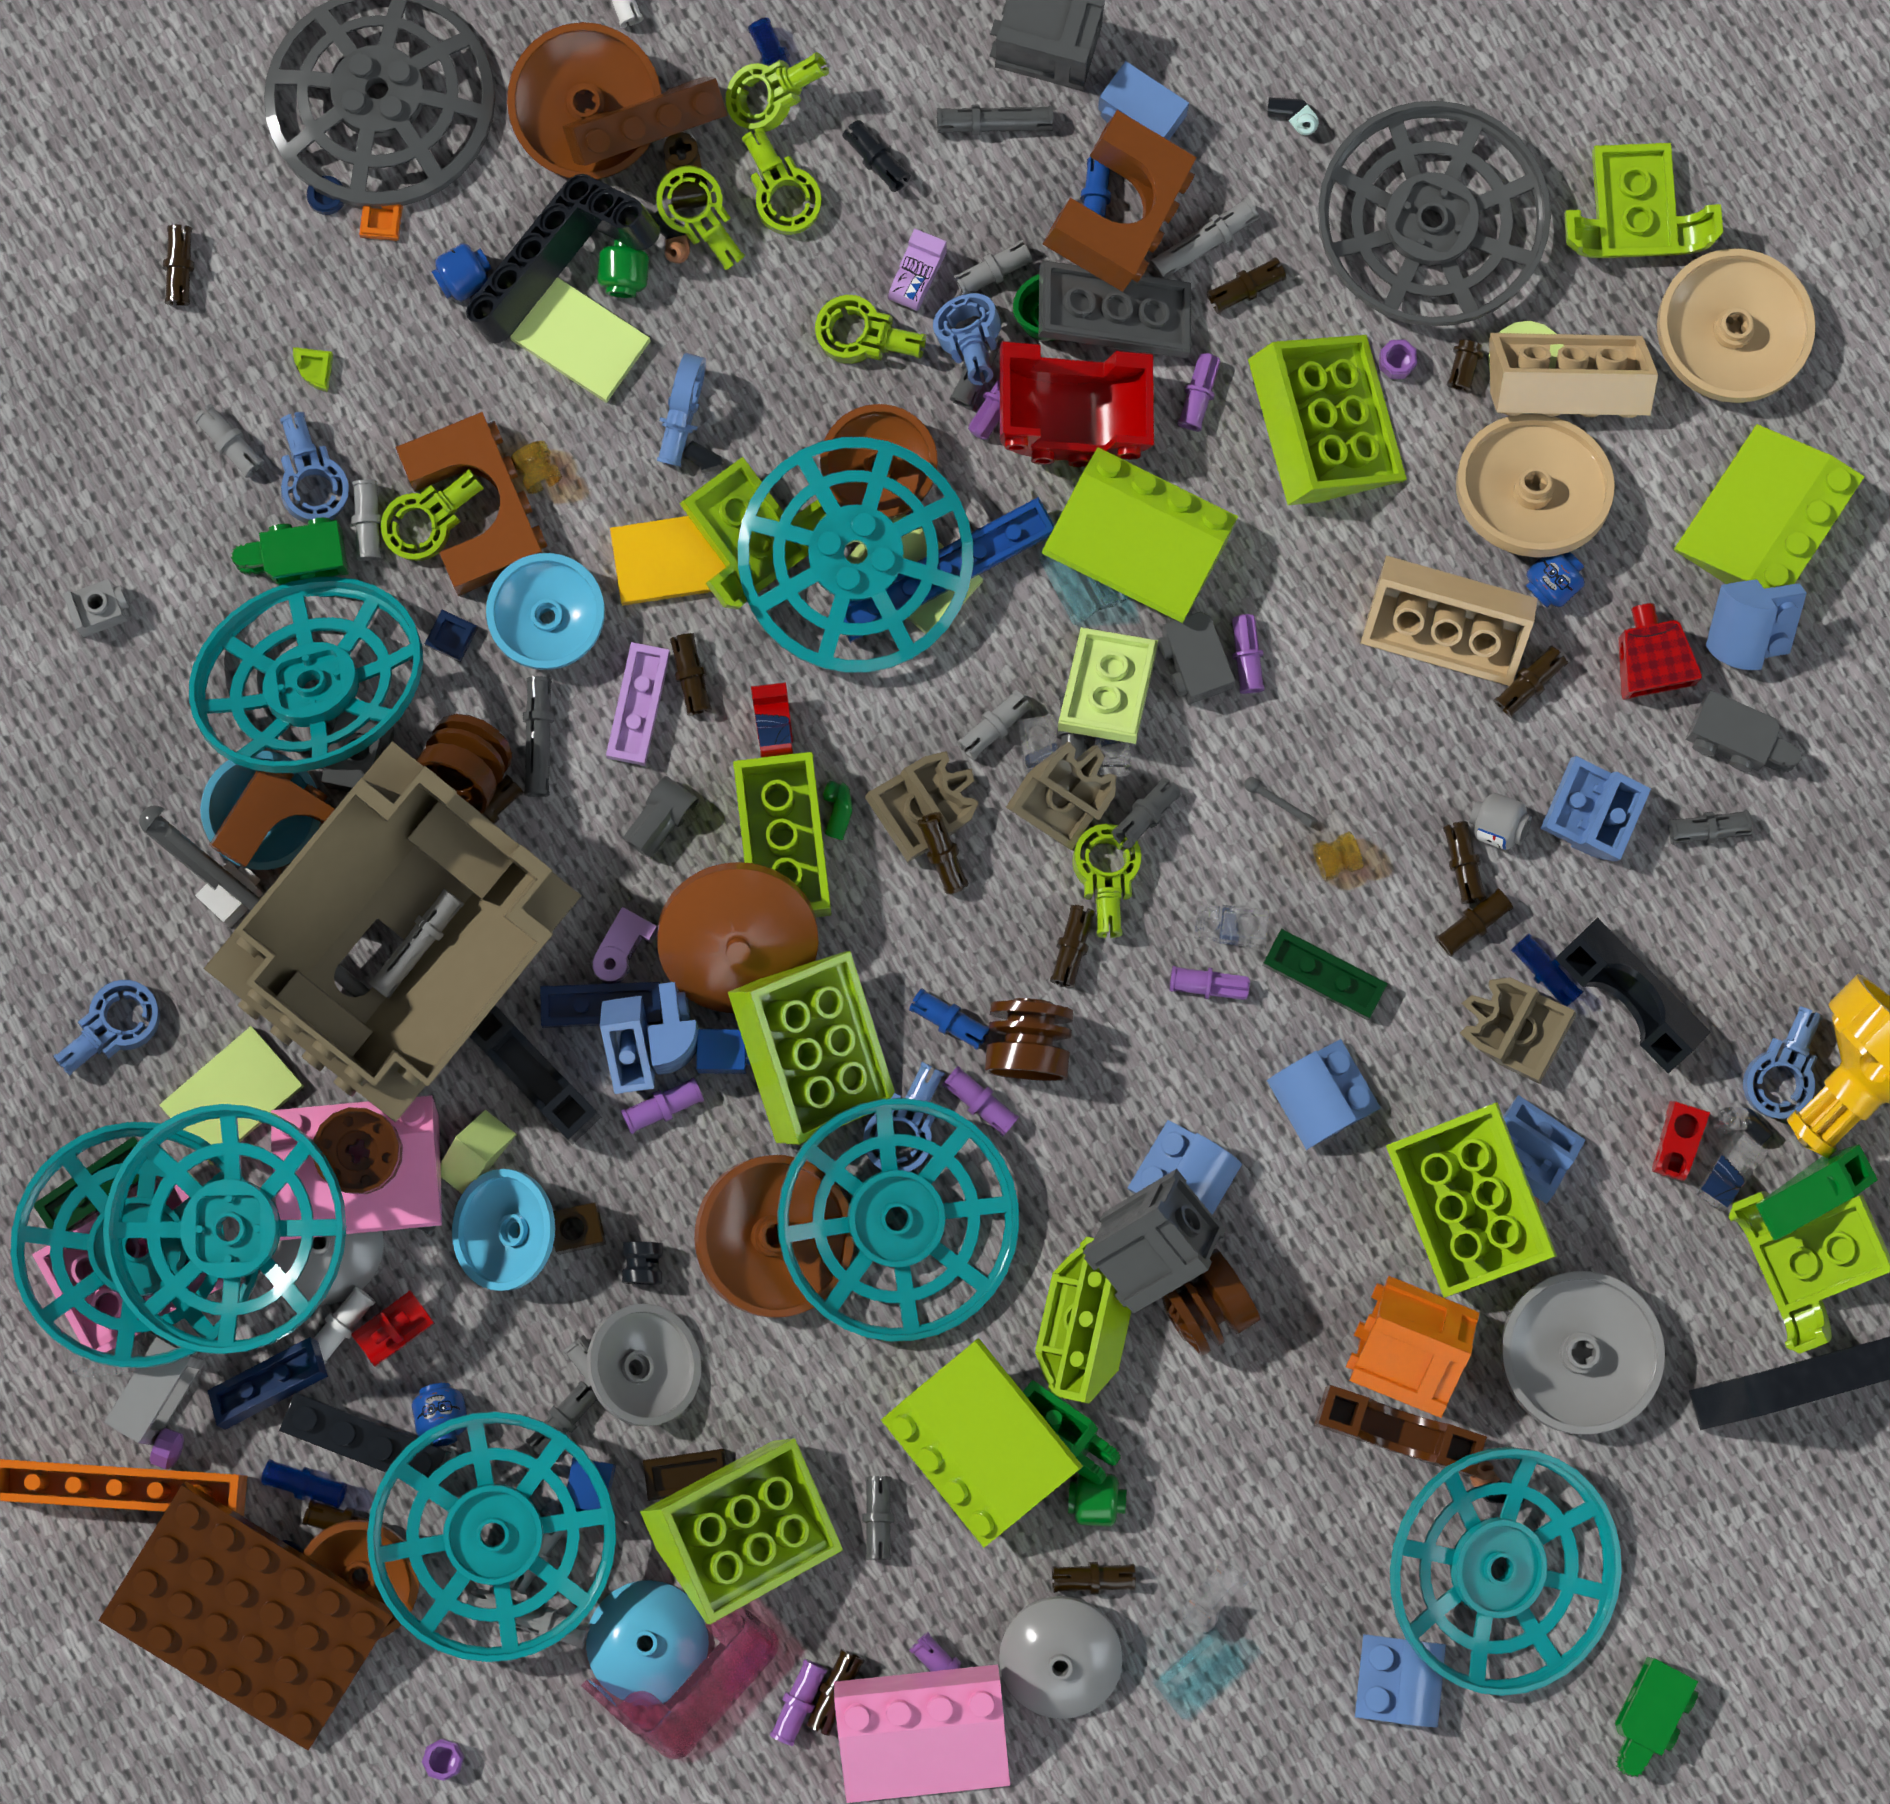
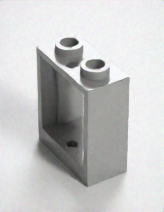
M156 1337L145 1356L166 1353L181 1346L175 1345L164 1338ZM198 1352L171 1364L150 1368H137L104 1423L139 1444L154 1445L157 1436L167 1426L206 1361L198 1357Z

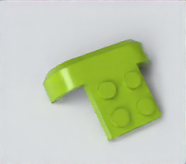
M1671 143L1594 146L1592 149L1597 219L1582 217L1581 210H1566L1564 214L1567 246L1577 254L1588 258L1693 254L1710 248L1723 234L1721 204L1706 205L1697 213L1676 216Z
M744 457L738 459L679 503L726 566V568L706 582V585L724 608L739 609L747 602L738 571V538L742 519L749 502L762 483ZM769 492L761 503L756 516L779 522L784 511ZM818 499L796 514L791 525L814 531L819 521L826 516ZM752 532L749 543V565L756 592L759 593L777 579L773 564L774 537ZM786 540L785 563L787 571L808 555V546Z
M1761 1191L1732 1205L1729 1219L1740 1225L1751 1245L1783 1318L1787 1331V1341H1785L1787 1349L1801 1354L1830 1342L1832 1338L1831 1325L1822 1299L1890 1273L1889 1252L1863 1194L1848 1200L1775 1241L1756 1207L1758 1202L1769 1195L1768 1192Z

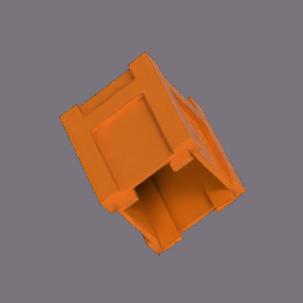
M1388 1275L1385 1284L1377 1283L1371 1295V1298L1378 1300L1372 1314H1369L1365 1323L1360 1321L1355 1330L1354 1336L1360 1338L1357 1354L1352 1352L1346 1364L1347 1368L1352 1369L1349 1381L1442 1418L1450 1397L1472 1354V1344L1480 1312Z

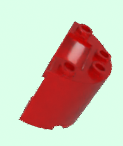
M1003 341L1000 344L1001 444L1006 450L1031 457V462L1034 464H1051L1055 460H1068L1069 466L1086 467L1098 447L1124 460L1140 458L1142 451L1154 445L1153 354L1115 351L1105 362L1041 357V345Z

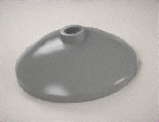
M383 1231L346 1234L344 1254L337 1277L320 1305L343 1302L351 1294L355 1286L363 1290L371 1282L383 1258ZM325 1236L326 1245L323 1249L316 1250L312 1246L309 1260L301 1276L295 1282L296 1286L308 1300L317 1292L328 1271L334 1251L335 1236ZM301 1239L279 1240L278 1247L272 1256L286 1274L297 1257Z
M634 1304L613 1312L598 1326L589 1345L587 1370L595 1396L611 1415L630 1425L647 1427L671 1421L689 1406L700 1383L701 1357L692 1332L677 1315L657 1305ZM630 1362L637 1366L635 1375L629 1371Z
M1048 1597L1023 1608L1007 1626L1000 1645V1670L1010 1693L1030 1711L1049 1718H1074L1096 1709L1113 1692L1122 1670L1121 1642L1111 1621L1095 1606L1073 1597ZM1058 1660H1062L1068 1664V1668L1060 1672L1053 1668V1664Z

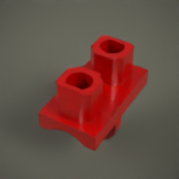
M409 1290L354 1331L351 1336L364 1351L372 1365L377 1367L434 1325L435 1322L413 1292Z

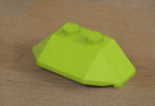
M1086 1237L1080 1243V1247L1072 1252L1052 1273L1035 1348L1040 1368L1049 1384V1391L1058 1398L1087 1404L1096 1397L1118 1372L1131 1316V1310L1127 1306L1124 1307L1114 1294L1118 1291L1099 1268L1093 1270L1084 1259L1085 1254L1083 1252L1087 1244L1094 1240L1092 1237Z

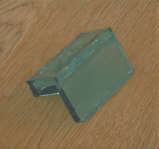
M1044 554L1040 557V562L1074 625L1084 622L1099 610L1115 607L1128 599L1126 595Z
M1212 1629L1158 1676L1152 1684L1182 1719H1187L1243 1670L1244 1664L1229 1648L1218 1631Z

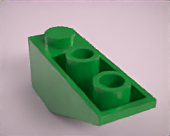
M1860 1144L1835 1151L1829 1158L1822 1156L1758 1202L1756 1207L1775 1241L1856 1197L1878 1179Z

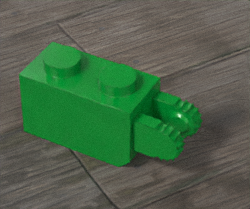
M326 517L311 519L307 522L308 525L292 527L291 524L273 525L269 527V531L259 533L260 541L246 543L244 546L240 544L231 553L232 562L241 573L245 575L266 573L270 580L279 586L314 577H336L349 574L342 528L337 520L331 521L330 518Z
M1032 1380L1023 1393L1082 1464L1083 1467L1077 1473L1094 1484L1101 1485L1107 1474L1102 1467L1095 1464L1086 1455L1090 1452L1111 1466H1115L1118 1463L1121 1455L1113 1446H1110L1109 1443L1097 1436L1098 1428L1091 1419Z
M1646 1658L1615 1721L1618 1734L1625 1738L1618 1752L1620 1755L1617 1757V1761H1615L1617 1762L1616 1767L1619 1768L1618 1771H1622V1774L1626 1773L1627 1776L1638 1777L1639 1774L1642 1775V1771H1645L1644 1767L1648 1765L1653 1753L1662 1756L1665 1749L1668 1751L1672 1750L1680 1735V1729L1676 1726L1683 1712L1689 1714L1698 1698L1699 1693L1694 1690L1698 1683L1697 1680L1655 1658Z

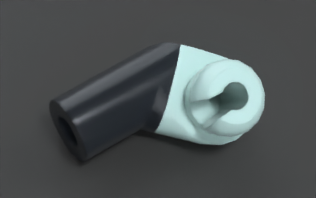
M1268 97V117L1287 118L1301 135H1311L1317 130L1319 125L1318 118L1304 100Z

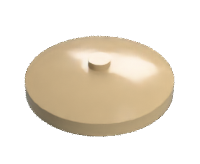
M1723 249L1698 257L1675 276L1660 303L1657 317V335L1667 364L1684 384L1699 394L1714 400L1744 403L1763 399L1778 392L1797 375L1809 357L1813 346L1815 315L1810 297L1803 284L1781 262L1752 250Z
M1543 414L1508 416L1487 425L1468 443L1460 459L1456 475L1458 503L1472 528L1494 546L1507 552L1527 557H1552L1571 552L1583 546L1602 528L1614 498L1615 484L1612 467L1599 444L1576 425L1566 420Z

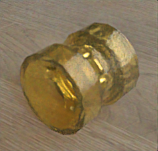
M543 440L527 444L511 456L516 470L521 471L525 475L522 482L528 494H536L543 491L544 488L540 481L544 479L549 487L557 484L562 479L558 466L550 463L549 457L551 452L546 441Z
M1350 831L1338 835L1337 839L1333 842L1321 841L1312 845L1314 858L1325 882L1337 878L1339 873L1345 870L1354 872L1364 867L1360 849Z

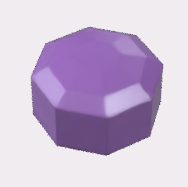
M1390 340L1380 350L1379 369L1390 379H1405L1416 368L1417 352L1408 341Z
M168 1428L162 1429L152 1448L150 1464L168 1470L172 1468L182 1453L183 1434Z
M442 1738L426 1747L422 1764L429 1777L445 1781L460 1773L465 1756L458 1743Z

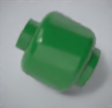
M614 240V246L604 247L599 254L597 282L602 288L606 289L605 294L617 298H635L637 292L643 291L648 281V254L643 250L632 249L617 240Z
M1106 1473L1107 1477L1101 1485L1094 1484L1080 1474L1077 1477V1481H1070L1068 1514H1074L1075 1521L1079 1525L1111 1527L1116 1522L1117 1513L1125 1514L1127 1489H1119V1480L1114 1474Z

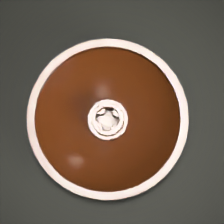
M586 22L570 23L553 28L542 34L521 54L509 81L507 93L508 114L518 141L524 150L541 166L567 178L577 174H587L595 179H601L615 175L630 167L646 152L651 143L584 166L574 163L562 126L595 114L638 104L662 94L656 70L650 59L631 38L618 30L601 24Z
M733 862L718 864L690 876L668 898L658 923V953L667 977L671 982H675L680 992L685 991L688 999L711 1010L734 1013L728 995L729 991L758 979L816 960L818 951L816 916L803 891L780 872L753 863Z
M759 1156L742 1161L731 1167L709 1188L696 1218L695 1250L700 1268L706 1280L714 1291L727 1303L743 1312L756 1316L789 1317L814 1308L792 1280L784 1262L778 1238L777 1210L780 1192L789 1166L795 1158L792 1156ZM807 1161L800 1170L792 1191L789 1226L812 1222L815 1195L825 1173ZM835 1182L826 1201L825 1220L848 1216V1202ZM850 1233L827 1236L833 1255L840 1265L847 1270L854 1248V1242ZM815 1238L792 1242L794 1255L803 1275L815 1292L825 1300L839 1280L823 1262L816 1246Z

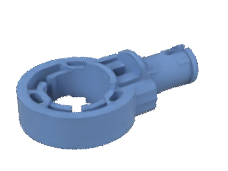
M978 293L964 294L953 298L939 309L933 320V330L943 350L951 354L956 363L962 362L959 349L961 350L968 371V379L972 384L983 385L980 376L982 372L986 383H988L993 377V370L989 363L988 357L990 355L985 342H988L991 351L996 349L995 338L1001 329V318L989 297ZM972 316L981 317L965 328L954 329L960 321L972 318Z
M685 353L681 359L671 397L668 399L669 412L667 419L660 417L659 420L663 422L662 426L666 428L657 461L681 467V459L688 433H692L693 430L697 431L698 428L691 425L694 413L699 408L697 403L706 369V358Z
M304 412L294 413V422L297 429H295L291 414L283 416L280 422L285 431L291 451L292 463L296 471L294 473L289 455L283 456L281 458L285 471L281 484L283 504L294 518L304 523L321 517L333 520L343 510L348 498L349 485L347 477L342 468L329 458L326 446H320L318 449L322 466L320 465ZM309 460L310 465L305 467L303 461ZM310 475H319L330 481L333 494H337V482H340L342 488L341 499L333 509L331 506L336 500L334 495L331 496L327 503L319 506H310L307 503H303L302 510H300L293 504L289 494L292 493L293 499L298 505L300 503V496L297 494L296 486L300 480ZM289 481H293L292 487L288 486Z
M117 980L105 985L93 997L89 1013L78 1021L79 1026L83 1029L81 1031L82 1034L58 1054H55L53 1056L54 1059L70 1076L73 1074L72 1072L96 1053L100 1054L102 1052L109 1059L119 1050H132L143 1046L154 1036L159 1026L160 1011L154 995L147 987L132 980ZM118 991H136V994L123 991L125 999L135 1000L142 1006L144 1021H148L149 1018L147 1009L152 1008V1017L146 1029L143 1022H139L137 1027L128 1031L115 1029L107 1023L109 1007L114 1002L120 1000ZM145 996L148 1001H143L141 997ZM103 1030H106V1032L103 1035H101L99 1038L97 1037V1035L100 1034Z
M1802 1006L1798 1009L1799 1011L1787 1038L1783 1041L1773 1038L1767 1052L1754 1058L1744 1074L1743 1090L1747 1101L1756 1111L1768 1117L1788 1118L1795 1110L1800 1112L1812 1100L1814 1095L1815 1078L1812 1069L1818 1057L1810 1055L1809 1046L1824 1016L1817 1012L1813 1013L1812 1010ZM1791 1052L1795 1053L1791 1063H1788ZM1777 1066L1787 1068L1796 1081L1795 1092L1790 1098L1793 1101H1797L1803 1091L1799 1102L1791 1109L1780 1112L1779 1107L1790 1106V1101H1783L1782 1103L1772 1102L1765 1096L1764 1090L1758 1088L1755 1091L1762 1100L1759 1102L1753 1089V1080L1757 1070L1759 1071L1755 1077V1083L1762 1084L1763 1076L1771 1068ZM1765 1105H1770L1773 1109L1770 1111L1766 1109Z
M921 1062V1067L905 1098L930 1102L945 1073L935 1068L929 1082H925L932 1066ZM894 1093L892 1098H901V1095ZM892 1110L893 1121L906 1122L914 1129L916 1136L921 1137L920 1133L924 1132L926 1140L932 1141L930 1127L935 1119L934 1116L927 1115L922 1127L918 1128L924 1113L916 1112L914 1117L909 1119L905 1116L908 1110H899L896 1116L893 1115L894 1110ZM876 1113L867 1123L863 1141L870 1138L872 1127L874 1124H877ZM914 1148V1150L911 1151L910 1154L912 1157L916 1154L918 1149ZM873 1150L867 1152L866 1154L871 1162L881 1169L880 1156L876 1157ZM923 1151L916 1161L907 1166L898 1167V1170L910 1172L916 1169L925 1161L929 1153ZM907 1156L897 1158V1162L908 1160Z

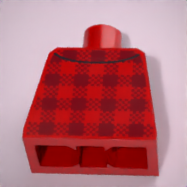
M1654 603L1633 607L1631 611L1635 628L1624 630L1618 638L1622 699L1625 700L1696 686L1702 679V674L1680 622L1672 620L1659 623Z

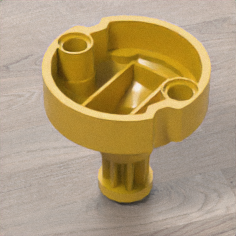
M1857 974L1828 1003L1829 1008L1833 1012L1832 1021L1841 1057L1840 1065L1824 1080L1826 1086L1800 1112L1795 1110L1787 1118V1122L1792 1127L1798 1141L1804 1147L1819 1153L1825 1158H1829L1837 1150L1835 1145L1861 1119L1866 1121L1882 1104H1890V995L1861 974Z

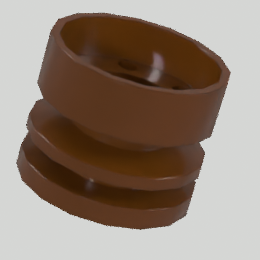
M453 714L443 717L436 724L432 735L426 742V748L420 753L416 761L422 766H426L452 787L461 798L483 814L495 794L496 786L502 781L504 773L511 764L512 751L508 741L500 731L486 721L471 715Z
M1030 998L991 1002L990 1015L1006 1020L989 1022V1031L1006 1036L1005 1042L987 1044L985 1072L995 1076L1036 1081L1067 1080L1070 1052L1052 1045L1053 1041L1071 1038V1029L1054 1024L1071 1023L1073 1021V1010L1068 1007L1055 1005L1050 1001Z
M348 1107L333 1113L319 1126L313 1139L331 1165L338 1179L341 1191L345 1193L369 1194L384 1188L396 1176L402 1163L403 1144L397 1129L386 1117L367 1108ZM359 1140H364V1148L370 1150V1155L368 1158L362 1157L359 1163H354L355 1157L349 1154L350 1146H357ZM314 1161L318 1174L326 1181L318 1164Z
M1217 1248L1213 1250L1210 1256L1212 1263L1208 1271L1197 1276V1282L1193 1284L1189 1281L1179 1287L1181 1292L1177 1293L1176 1290H1173L1162 1297L1164 1310L1182 1339L1187 1341L1201 1357L1211 1351L1204 1336L1206 1332L1218 1346L1225 1342L1219 1324L1225 1321L1236 1334H1239L1261 1320L1244 1285Z

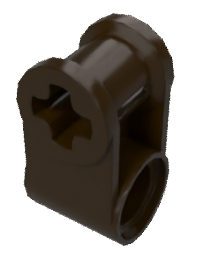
M680 132L666 139L663 145V153L667 173L680 166L691 165L702 168L698 146L691 135ZM678 149H684L686 159H678ZM683 173V177H695L696 179L695 182H683L673 190L671 203L674 210L677 212L706 206L708 200L707 193L699 185L700 180L707 185L706 178L696 173ZM675 176L670 180V183H674L680 177Z

